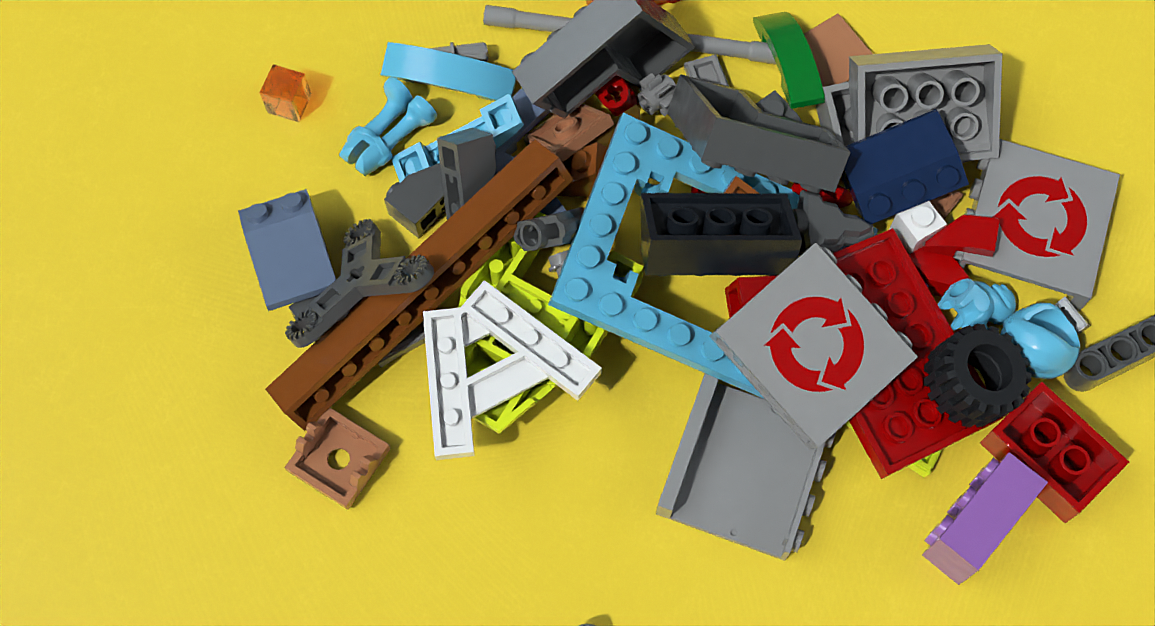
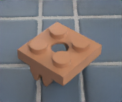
M329 408L317 422L308 423L306 435L298 437L295 446L296 452L284 468L293 476L349 510L391 447L388 443ZM337 449L347 451L350 456L348 465L341 470H335L328 464L329 455Z

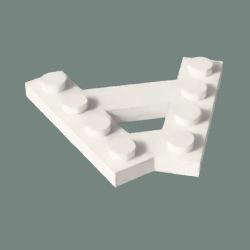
M485 280L461 307L423 311L436 460L475 456L471 419L533 386L550 379L579 401L602 373V368ZM491 335L514 352L513 355L467 378L465 347Z

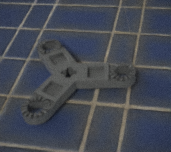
M371 219L360 220L358 225L356 223L353 224L355 228L350 227L348 229L350 232H346L343 238L345 248L342 249L341 276L308 304L309 309L304 313H299V318L295 316V322L292 320L289 322L290 325L286 327L287 330L285 331L286 337L295 347H306L318 339L335 322L344 319L350 309L363 297L412 293L420 290L432 279L434 275L433 266L423 255L412 256V258L407 259L405 256L380 259L381 231Z

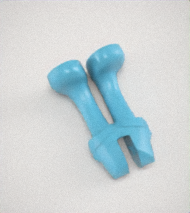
M393 76L389 77L383 86L387 102L382 111L364 127L357 126L347 136V142L339 153V156L347 163H356V170L364 176L391 160L393 156L391 150L411 131L420 126L430 125L437 118L435 109L428 101L418 95L413 99L408 88ZM407 111L401 121L381 138L380 135L397 117Z

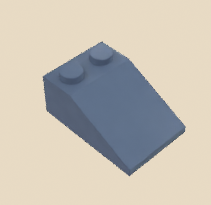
M307 189L238 210L245 240L268 311L320 295L336 280L320 224Z

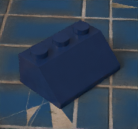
M937 109L845 146L851 153L843 174L857 212L863 220L870 224L969 185L959 153Z

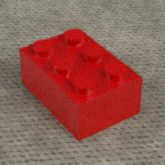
M1041 381L1023 399L1024 402L993 428L980 444L998 461L1002 460L1010 452L1048 483L1038 494L1037 498L1062 522L1067 523L1081 513L1124 469L1129 461Z

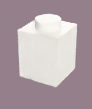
M927 201L896 214L889 230L892 228L895 230L907 253L910 254L923 247L925 242L946 227L947 223L930 201Z

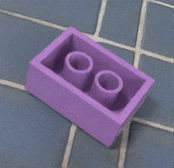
M1010 452L1000 461L993 457L985 468L983 467L971 481L970 487L950 507L946 517L925 538L924 541L929 544V547L922 556L960 585L979 571L1048 482Z

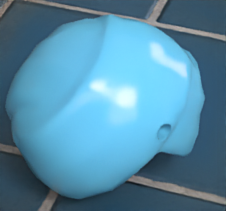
M1051 303L1032 304L1016 311L1003 322L1000 334L1007 333L1012 337L1011 342L1014 345L1019 344L1023 349L1020 354L1023 358L1028 359L1030 366L1026 367V371L1031 373V377L1053 379L1066 373L1076 363L1080 352V341L1074 326L1059 307Z

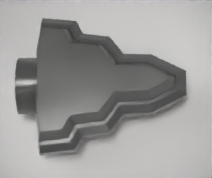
M802 190L799 195L797 208L792 209L802 238L799 256L814 243H817L820 247H826L834 253L839 251L842 246H851L874 236L873 225L857 215L844 214L837 204L823 201L819 193Z
M579 207L519 221L513 236L514 240L524 251H535L570 243L578 229L584 209Z

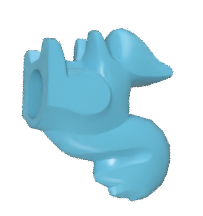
M968 278L951 284L937 304L940 309L954 308L958 313L950 326L952 330L969 325L973 327L976 324H984L987 329L988 321L1002 325L1004 320L1014 314L1016 310L1015 296L1005 285L993 284L990 287L984 282L973 281Z

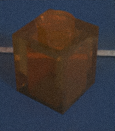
M274 64L259 92L269 114L296 122L300 121L312 95L304 73Z

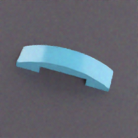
M392 42L387 44L380 74L384 77L393 76L398 80L406 82H418L467 93L490 101H496L509 93L513 96L516 78L512 73V69L461 55Z
M509 93L479 109L481 117L449 134L473 127L493 134V140L497 149L523 127L524 123L513 96ZM437 140L427 146L418 142L392 156L391 160L400 183L409 174L440 163Z

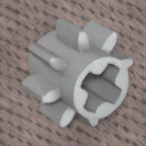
M651 73L639 82L641 88L638 89L637 100L648 114L661 113L663 116H666L676 84L666 74L662 76L658 74L655 77Z

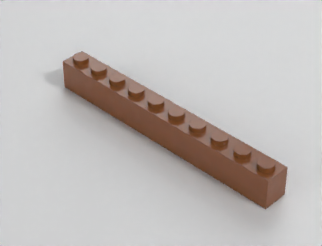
M535 139L407 257L412 258V256L423 255L433 266L434 275L423 288L412 293L364 297L349 311L344 319L333 325L265 389L283 413L304 431L309 422L316 421L424 320L423 311L435 310L514 236L519 221L532 219L574 180L560 158Z

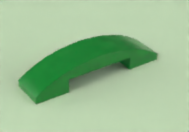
M788 12L753 17V23L761 42H767L782 76L781 88L790 108L794 109L825 103V95L812 51L795 18Z

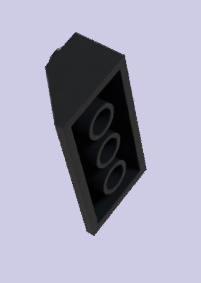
M641 193V253L646 275L777 276L799 256L802 238L787 194Z

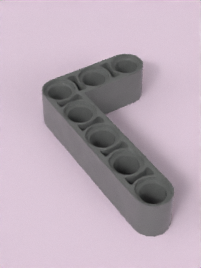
M1155 315L1081 351L1073 367L1064 373L1066 384L1075 391H1088L1155 358ZM1142 335L1148 337L1152 345L1147 344L1143 340ZM1111 350L1118 352L1122 361L1116 359L1112 355ZM1080 365L1087 367L1092 376L1084 374L1080 369Z

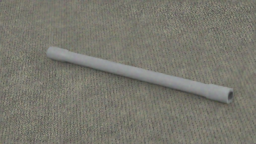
M486 5L483 23L484 25L504 28H524L554 32L564 27L573 18ZM687 34L695 45V48L691 50L693 52L745 58L754 62L776 64L766 42H746Z

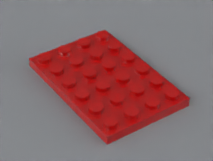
M893 228L833 253L837 259V267L845 275H851L858 281L863 290L861 292L862 295L870 303H875L883 309L888 317L887 323L896 332L900 331L908 337L913 344L912 351L918 356L849 419L851 426L881 479L1003 419L1001 417L983 427L977 428L976 425L965 427L962 426L961 420L956 423L948 420L949 414L946 412L941 414L936 409L939 406L935 400L930 401L927 395L931 392L930 387L924 386L923 378L929 375L924 372V365L929 361L927 357L930 352L953 335L954 332ZM968 363V369L974 381L986 389L974 366Z

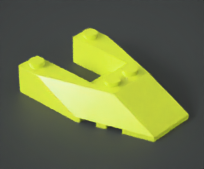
M539 212L533 218L545 216V214ZM514 237L504 244L463 284L458 308L466 302L485 280L588 358L591 357L609 333L605 329L549 306L550 294L522 280V277L540 249L524 251L515 242ZM611 250L607 260L617 264L614 275L625 277L630 270L639 274L631 297H634L642 284L644 266ZM491 335L465 347L467 378L513 355L514 352ZM547 379L473 419L500 434L557 385L550 379Z

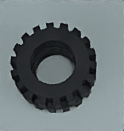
M976 324L973 327L969 325L951 335L930 352L927 357L929 361L924 365V372L929 374L923 378L924 386L930 387L931 392L927 394L930 401L935 400L939 406L936 409L941 414L944 412L949 414L948 420L954 423L961 420L962 426L972 427L973 425H976L977 428L983 427L1010 413L1024 402L1023 398L1030 391V387L1026 385L1031 382V373L1026 371V367L1030 365L1028 359L1023 358L1020 354L1023 349L1019 344L1014 345L1011 342L1012 337L1007 333L999 334V328L994 326L986 329L984 324ZM968 363L982 374L986 389L974 381L970 375Z

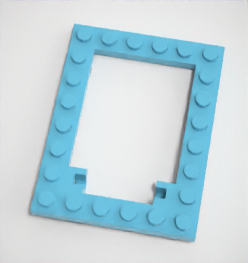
M623 113L615 128L548 305L763 398L709 337L712 332L631 297L639 274L630 270L625 277H618L614 275L617 264L608 261L607 258L633 188L639 196H641V193H668L673 178L706 193H723L731 180L737 176L760 194H787L792 209L797 208L799 195L793 192L792 189L775 183L757 173L754 177L738 173L734 170L735 167L722 165V168H713L701 162V158L692 150L689 142ZM649 178H652L660 183L654 185L647 181ZM873 227L874 236L877 235L878 231L875 227ZM842 246L840 250L849 246Z

